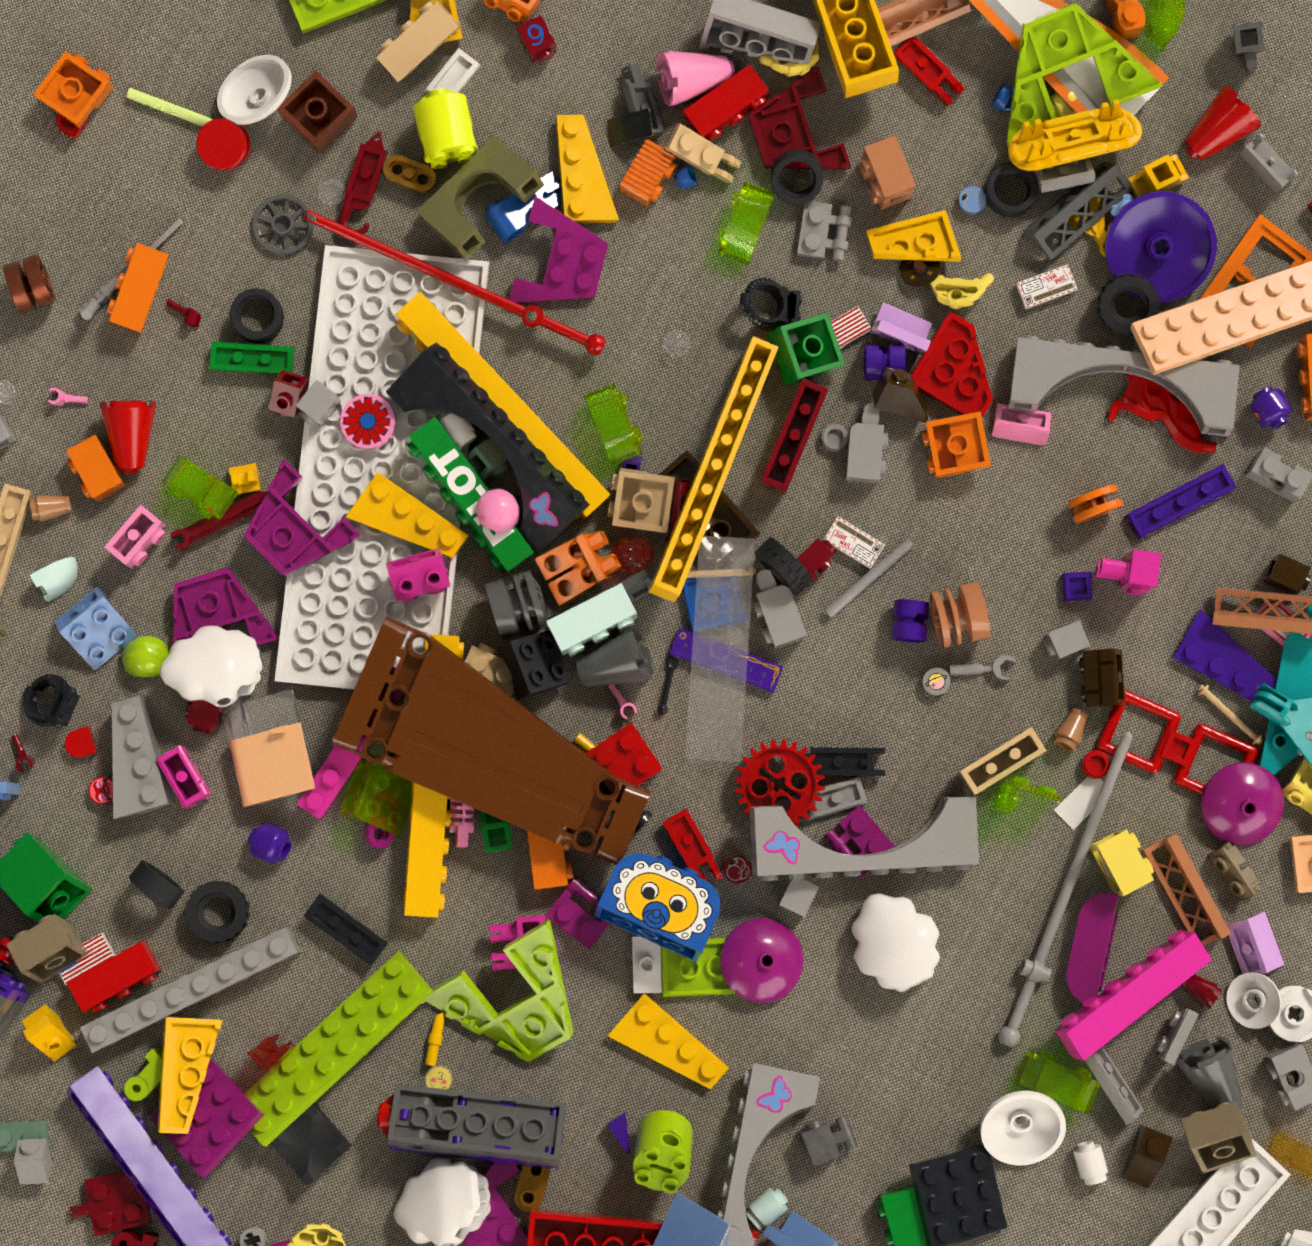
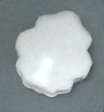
M204 626L199 628L191 638L178 640L172 645L168 657L160 666L159 674L164 683L176 690L184 699L188 701L204 700L215 706L224 707L233 704L239 696L250 695L253 692L255 685L261 680L262 662L254 638L247 636L239 630L227 631L218 626Z
M881 893L871 894L863 902L860 914L853 922L851 929L853 936L858 941L853 957L860 971L864 975L876 977L882 988L895 989L899 992H905L932 978L934 968L940 959V955L935 948L939 938V931L932 917L917 913L912 901L906 897H891Z
M446 1157L434 1158L420 1175L412 1176L407 1180L403 1192L395 1204L394 1218L397 1224L406 1230L410 1239L417 1244L431 1241L436 1246H457L464 1241L469 1232L478 1230L486 1216L491 1212L488 1180L482 1174H479L475 1167L467 1165L463 1161L455 1163Z

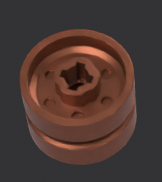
M37 254L24 258L23 267L18 261L3 266L8 288L21 313L36 309L35 299L40 306L55 302V294L49 276Z

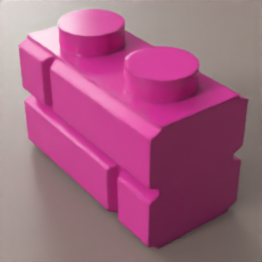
M179 745L158 757L156 761L183 808L189 809L213 794L194 761L190 760L191 756L186 747Z

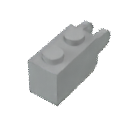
M868 403V405H865L864 410H862L861 423H856L849 431L845 481L878 484L880 477H885L886 460H882V449L887 450L889 434L884 433V425H879V409H875L873 403Z
M761 569L756 575V582L758 583L757 586L760 593L756 594V602L752 604L757 618L763 617L766 627L762 628L766 643H772L775 649L804 639L807 635L790 588L784 585L777 587L771 571Z

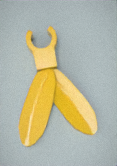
M1093 197L1089 201V213H1094L1099 209L1100 197ZM1104 214L1084 233L1094 237L1099 246L1100 254L1105 257L1103 245H1105L1107 232L1104 230ZM1072 215L1068 218V223L1077 228L1080 215Z

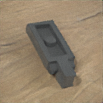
M639 63L628 64L625 68L621 69L623 79L622 88L629 113L649 108L653 135L641 139L659 138L664 134L651 83L646 82L645 78H642Z

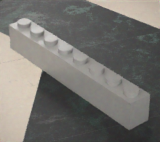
M284 927L80 1027L91 1052L100 1051L300 953L301 949L291 928Z

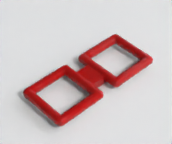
M1125 689V705L1113 706L1097 743L1098 750L1114 756L1117 746L1111 744L1110 741L1127 702L1168 720L1151 761L1128 751L1124 762L1152 774L1158 773L1164 758L1179 764L1174 777L1175 784L1199 795H1202L1205 785L1188 778L1187 775L1204 736L1244 753L1245 756L1242 762L1254 763L1258 754L1257 747L1203 723H1199L1196 726L1191 738L1176 732L1181 720V715L1178 712Z

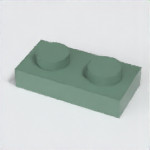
M48 1120L0 1122V1152L16 1151L18 1140L47 1138L49 1146Z

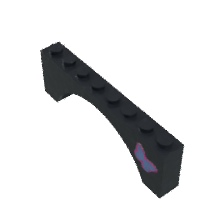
M437 342L426 348L386 391L404 412L417 409H436L458 415L483 430L499 446L510 462L521 490L523 517L520 534L538 554L549 546L590 506L585 500L584 495L575 489L566 480L565 475L549 462L544 452L533 445L527 438L526 433L517 428L508 418L507 413L489 398L488 393L479 387L470 378L469 373L453 360L448 350Z

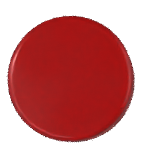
M225 118L213 119L202 126L197 135L196 148L200 158L206 165L217 170L234 169L244 163L250 153L251 141L243 125L235 124Z

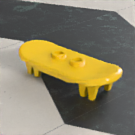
M1118 99L1113 100L1112 107H1109L1108 102L1101 104L1100 109L1087 110L1044 122L1036 119L1033 126L1030 125L1029 121L1024 122L1021 130L1013 136L1008 147L1009 159L1019 169L1038 171L1128 149L1136 145L1141 139L1142 126L1137 117L1121 108Z

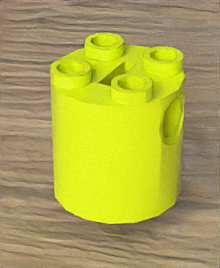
M445 88L429 91L413 106L419 138L424 148V160L426 163L431 164L432 169H442L447 166V163L456 161L459 164H464L478 151L472 131L473 124L468 102L464 94L455 93Z

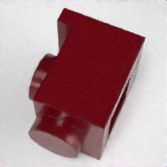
M817 538L797 558L813 577L812 584L818 578L815 573L817 571L820 574L824 573L833 563L830 558L837 552L834 546L826 539L822 542Z

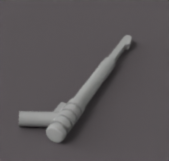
M180 218L177 219L150 246L147 245V247L156 249L183 221ZM129 264L105 286H102L99 289L100 291L94 294V297L88 299V302L86 301L83 307L78 309L82 318L85 320L91 319L96 310L101 307V304L106 303L107 299L113 296L112 294L117 290L115 287L120 273L126 274Z

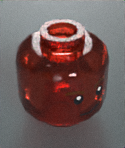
M623 537L618 540L616 545H613L612 554L616 555L621 564L619 571L622 573L646 571L649 563L654 562L653 546H649L644 537Z

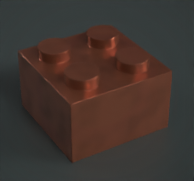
M316 70L277 109L281 118L319 155L358 117L355 108Z

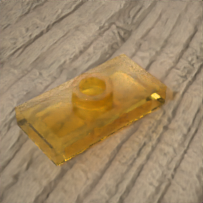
M1277 1129L1266 1152L1276 1161L1312 1178V1146Z

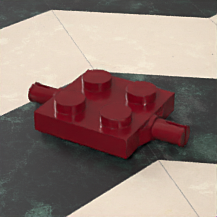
M124 1171L84 1180L87 1193L86 1204L70 1207V1212L81 1210L80 1212L71 1213L72 1219L85 1215L90 1217L95 1236L152 1223L150 1206Z

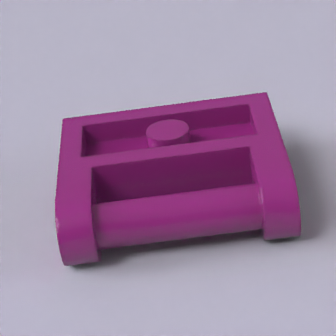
M576 875L546 916L590 950L610 923L604 920L599 922L570 899L572 894L576 892L595 908H597L601 899L582 884L583 880Z

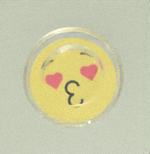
M434 1066L425 1075V1086L449 1090L453 1084V1075L445 1066Z

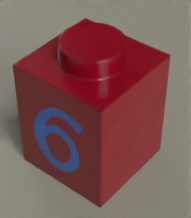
M541 15L517 26L518 36L532 63L536 61L545 62L553 57V53L557 52L556 43Z

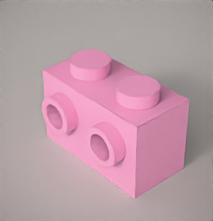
M140 505L106 544L105 548L132 569L134 565L139 566L148 556L146 551L152 544L157 545L166 535L164 530L168 526Z

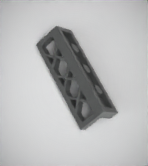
M1105 161L1094 169L1095 182L1072 188L1022 231L1028 240L1038 244L1049 260L1056 257L1106 214L1113 205L1121 201L1124 194H1129L1133 190L1116 164ZM1116 178L1122 189L1115 195H1107L1109 183ZM1093 197H1100L1099 209L1094 213H1088V201ZM1072 215H1080L1078 227L1073 231L1066 230L1068 218ZM1052 232L1059 233L1058 244L1050 249L1044 239Z

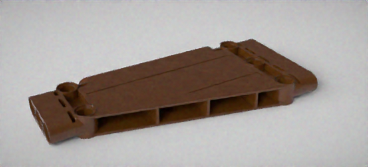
M387 616L379 630L331 743L359 755L371 763L380 764L387 771L550 841L561 845L568 844L575 847L579 852L589 853L615 865L623 859L651 794V791L621 779L608 771L430 634ZM408 631H410V632H412V633H411V635H410V637H409V639H408V642H407V644H406V646H405V648H404V647H402L403 642H404V640H405V638H406V635H407ZM418 637L426 639L428 642L427 651L417 652L413 648L414 639ZM398 656L400 660L393 674L391 670ZM389 683L387 691L382 700L380 699L381 693L384 689L385 684ZM398 689L405 693L406 700L403 704H395L391 700L390 695L393 690ZM377 709L378 712L371 726L369 725V721L372 717L374 710ZM363 735H365L367 737L365 739L361 751H359L357 749L360 745ZM371 742H379L383 746V754L380 756L370 754L369 744ZM605 779L612 780L615 784V789L610 793H603L599 789L601 781ZM622 784L625 785L619 800H616ZM611 810H614L612 817L609 821L608 826H606L605 824L609 817V814ZM582 831H587L591 833L593 839L589 844L583 845L577 841V835ZM602 836V840L596 852L594 851V849L599 840V837Z

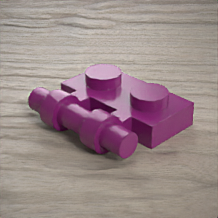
M860 805L838 823L845 831L840 837L833 829L824 835L830 843L829 847L832 851L854 855L845 844L850 839L861 850L857 855L878 853L895 847ZM861 870V876L858 877H863L868 870Z

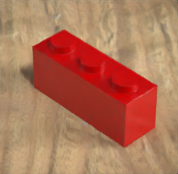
M749 64L683 111V119L692 131L713 142L723 134L722 130L730 124L732 127L736 126L744 120V114L751 109H757L767 102L769 89Z
M140 941L69 981L67 985L82 1013L91 1010L95 1014L108 1007L106 1001L115 996L117 1000H120L133 993L131 987L138 983L145 986L156 980V973L162 969L147 941Z

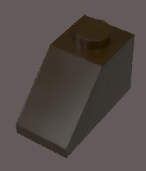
M885 366L873 390L874 408L926 423L928 420L926 401L912 374L902 369H893Z
M1140 1124L1121 1178L1148 1188L1164 1163L1173 1137Z

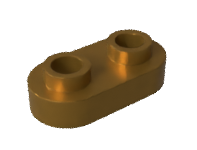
M392 155L384 162V175L393 184L419 194H427L436 186V174L428 165L401 155ZM396 167H401L403 169L402 173L399 175H395L393 173V170ZM421 177L428 178V182L423 185L419 184L418 180Z
M523 1165L514 1196L515 1203L519 1209L530 1212L531 1209H538L540 1207L551 1168L541 1167L542 1172L539 1175H534L531 1172L532 1166ZM530 1192L533 1194L534 1200L528 1203L524 1201L523 1195Z

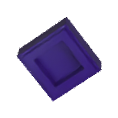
M1091 572L1062 574L1064 602L1093 599Z

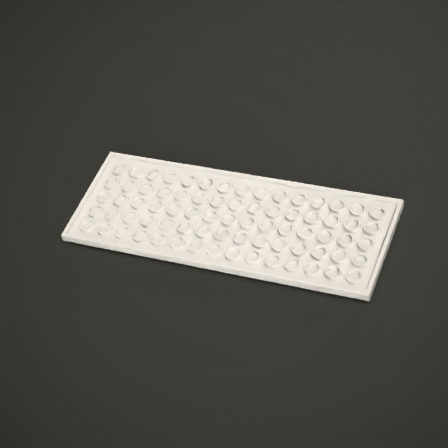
M325 245L309 388L317 379L335 393L341 402L321 427L315 422L312 425H309L307 422L304 423L299 474L303 479L297 484L294 509L321 537H324L343 517L362 537L287 575L275 682L354 690L386 616L428 634L449 635L458 553L453 559L442 555L450 586L446 587L445 591L433 595L429 594V592L418 595L416 600L410 602H402V600L396 602L385 563L429 550L364 524L346 518V515L376 473L379 472L457 528H461V524L455 516L457 511L453 505L444 502L438 491L440 488L434 480L431 482L422 471L424 466L418 457L414 459L405 447L407 445L405 439L434 417L440 422L438 417L444 411L417 409L404 412L386 391L421 354L414 345L416 340L410 334L405 336L395 325L397 322L395 315L405 304L421 291L480 354L485 301L369 249ZM409 254L487 289L490 265L488 261H466L458 258ZM372 394L380 396L389 403L395 413L396 427L394 434L380 448H357L347 440L342 432L340 424L342 410L348 401L358 395ZM469 446L460 450L465 458L469 454ZM408 631L402 647L405 648L412 632ZM422 637L415 638L413 641V648L421 653L423 652L424 639ZM397 656L395 664L398 665L400 657Z

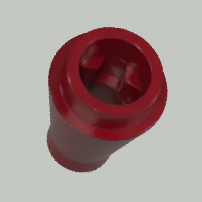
M1195 974L1180 985L1202 1007L1205 1005L1209 1009H1211L1223 991L1217 987V983Z

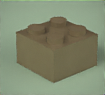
M56 914L41 918L37 923L38 925L30 930L17 933L13 940L6 944L20 972L40 984L89 954L76 928Z
M1236 1101L1221 1103L1214 1109L1194 1112L1188 1117L1181 1119L1190 1148L1203 1173L1257 1156L1248 1126Z

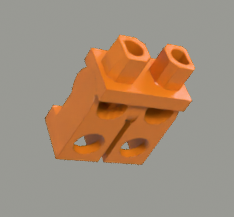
M603 531L581 534L535 558L545 580H554L548 583V586L559 606L570 604L576 598L612 578L611 574L621 567L615 554H610L602 559L598 550L609 544Z

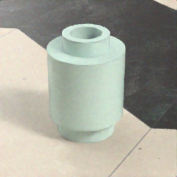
M768 1188L749 1205L750 1209L746 1212V1215L761 1230L763 1227L771 1225L788 1210L785 1205L788 1199L778 1188L775 1191Z

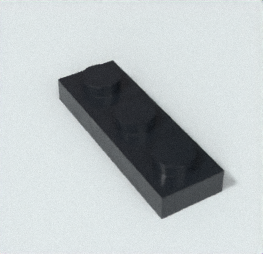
M321 893L303 916L370 966L374 964L388 945L386 940Z

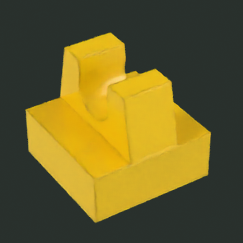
M256 463L228 468L233 496L262 492Z

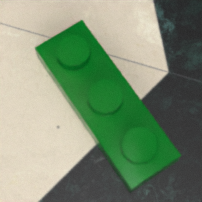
M211 342L209 369L211 371L279 375L282 370L293 373L295 348Z

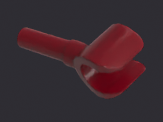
M168 299L166 302L167 306L185 315L184 324L198 328L201 315L196 310L182 307Z
M12 735L11 737L19 757L16 761V769L23 773L21 761L23 759L27 760L31 769L34 767L35 761L31 756L26 755L19 735Z

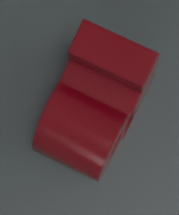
M124 1230L113 1237L111 1246H157L160 1234L149 1231L142 1238L133 1230Z

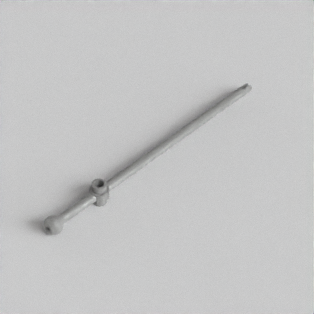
M1124 732L1121 736L1036 955L1032 960L1023 959L1019 967V974L1025 976L1026 980L1008 1026L1002 1028L998 1035L999 1042L1013 1048L1020 1042L1018 1029L1038 982L1046 984L1051 976V969L1045 967V960L1133 739V735L1130 732Z

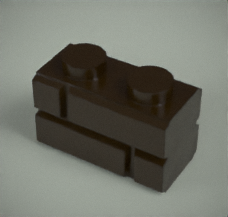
M1111 648L1083 651V658L1079 660V669L1081 674H1084L1085 685L1081 687V698L1083 702H1086V707L1124 706L1125 691L1122 650Z

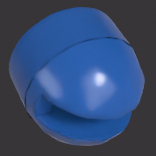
M685 165L675 172L674 179L679 188L687 189L697 184V177L689 165Z

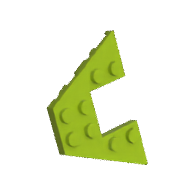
M1071 3L1022 23L1006 146L1009 147V142L1021 130L1024 122L1029 121L1030 125L1033 126L1036 119L1044 122L1056 118L1042 76L1093 56L1110 107H1112L1113 100L1118 99L1121 104L1161 88L1163 85L1077 3Z
M549 919L508 943L503 949V952L535 991L534 993L497 1013L463 970L433 988L434 992L422 1004L427 1002L445 1012V1017L451 1020H458L463 1027L478 1035L483 1033L498 1042L496 1045L514 1052L517 1057L526 1062L532 1061L570 1039L574 1031Z

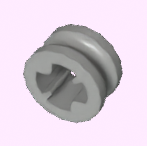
M255 1226L249 1227L240 1236V1246H254L253 1244L247 1245L246 1240L249 1238L247 1234L251 1232L253 1236L259 1235L260 1241L257 1242L259 1246H265L267 1240L265 1232Z

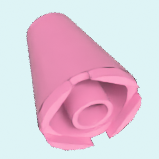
M664 51L659 52L657 56L656 71L661 70L662 78L657 80L658 87L666 105L669 104V106L678 105L709 92L735 74L732 60H728L725 55Z

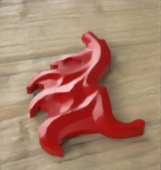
M1127 374L1128 386L1123 396L1115 400L1110 407L1108 415L1110 422L1115 420L1119 411H1129L1149 422L1160 420L1165 425L1172 439L1179 446L1198 454L1202 452H1216L1217 443L1203 441V438H1200L1199 428L1195 419L1174 394L1151 380Z

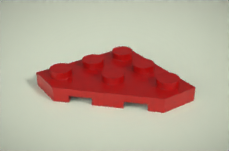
M950 311L930 343L928 350L924 353L913 371L912 376L920 391L961 415L981 411L983 418L993 401L991 389H989L982 354L976 339L975 327L970 322Z

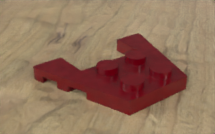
M819 67L812 69L809 74L792 83L789 88L779 95H775L748 115L764 168H772L773 163L781 154L794 149L805 150L813 154L824 170H848L851 168L844 143L816 151L800 100L826 92V86ZM792 162L786 165L784 169L811 168L803 162Z

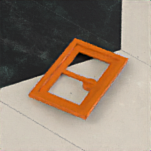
M1259 214L1198 300L1223 292L1233 277L1240 283L1257 280L1251 276V271L1247 266L1241 265L1262 236L1294 260L1288 269L1312 261V253L1263 215ZM1256 340L1244 343L1243 345L1251 349Z

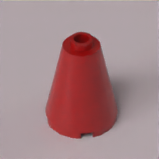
M1227 85L1218 92L1184 140L1187 146L1183 149L1193 160L1199 158L1203 161L1262 126L1251 108L1245 102L1243 103L1238 99L1239 95Z
M142 400L110 401V407H107V402H100V410L116 468L122 469V474L139 473V468L145 467L156 401L149 400V406H146V402H142Z

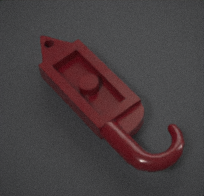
M377 132L365 144H360L338 216V223L349 227L348 221L352 210L363 211L372 205L383 171V165L388 155L387 151L384 150L380 132ZM365 223L361 229L355 231L365 234L370 224Z

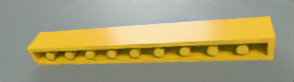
M421 291L396 313L395 319L397 322L395 325L405 336L410 334L416 340L414 345L420 353L436 342L446 348L453 360L469 373L470 378L488 393L489 398L499 408L507 413L508 418L517 428L526 433L527 438L533 445L544 452L549 462L565 475L566 480L584 495L585 500L590 506L577 519L581 517L585 520L609 498L611 494Z
M754 336L748 343L649 588V593L673 603L680 596L778 350L777 346Z
M430 634L463 659L464 642H459L460 636ZM423 639V652L428 649V642L426 639ZM414 782L412 783L403 914L404 916L438 918L439 911H444L445 894H440L441 883H446L447 866H442L443 855H448L449 838H444L445 827H450L451 810H446L447 799L452 798Z

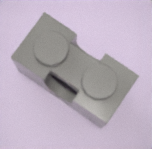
M1264 447L1256 454L1245 476L1294 503L1302 497L1312 478V473L1298 465L1290 467L1280 462L1282 456ZM1273 478L1282 483L1283 486H1279L1271 482L1269 479Z
M1294 1043L1265 1056L1268 1062L1265 1065L1266 1071L1272 1081L1277 1079L1281 1090L1277 1091V1095L1282 1105L1296 1111L1311 1104L1312 1065L1302 1044ZM1295 1070L1298 1074V1080L1290 1086L1287 1083L1286 1076L1289 1072Z

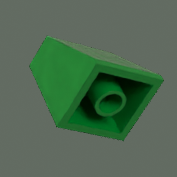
M28 832L19 838L8 853L0 859V887L26 916L37 922L45 916L54 914L65 920L93 890L42 840Z

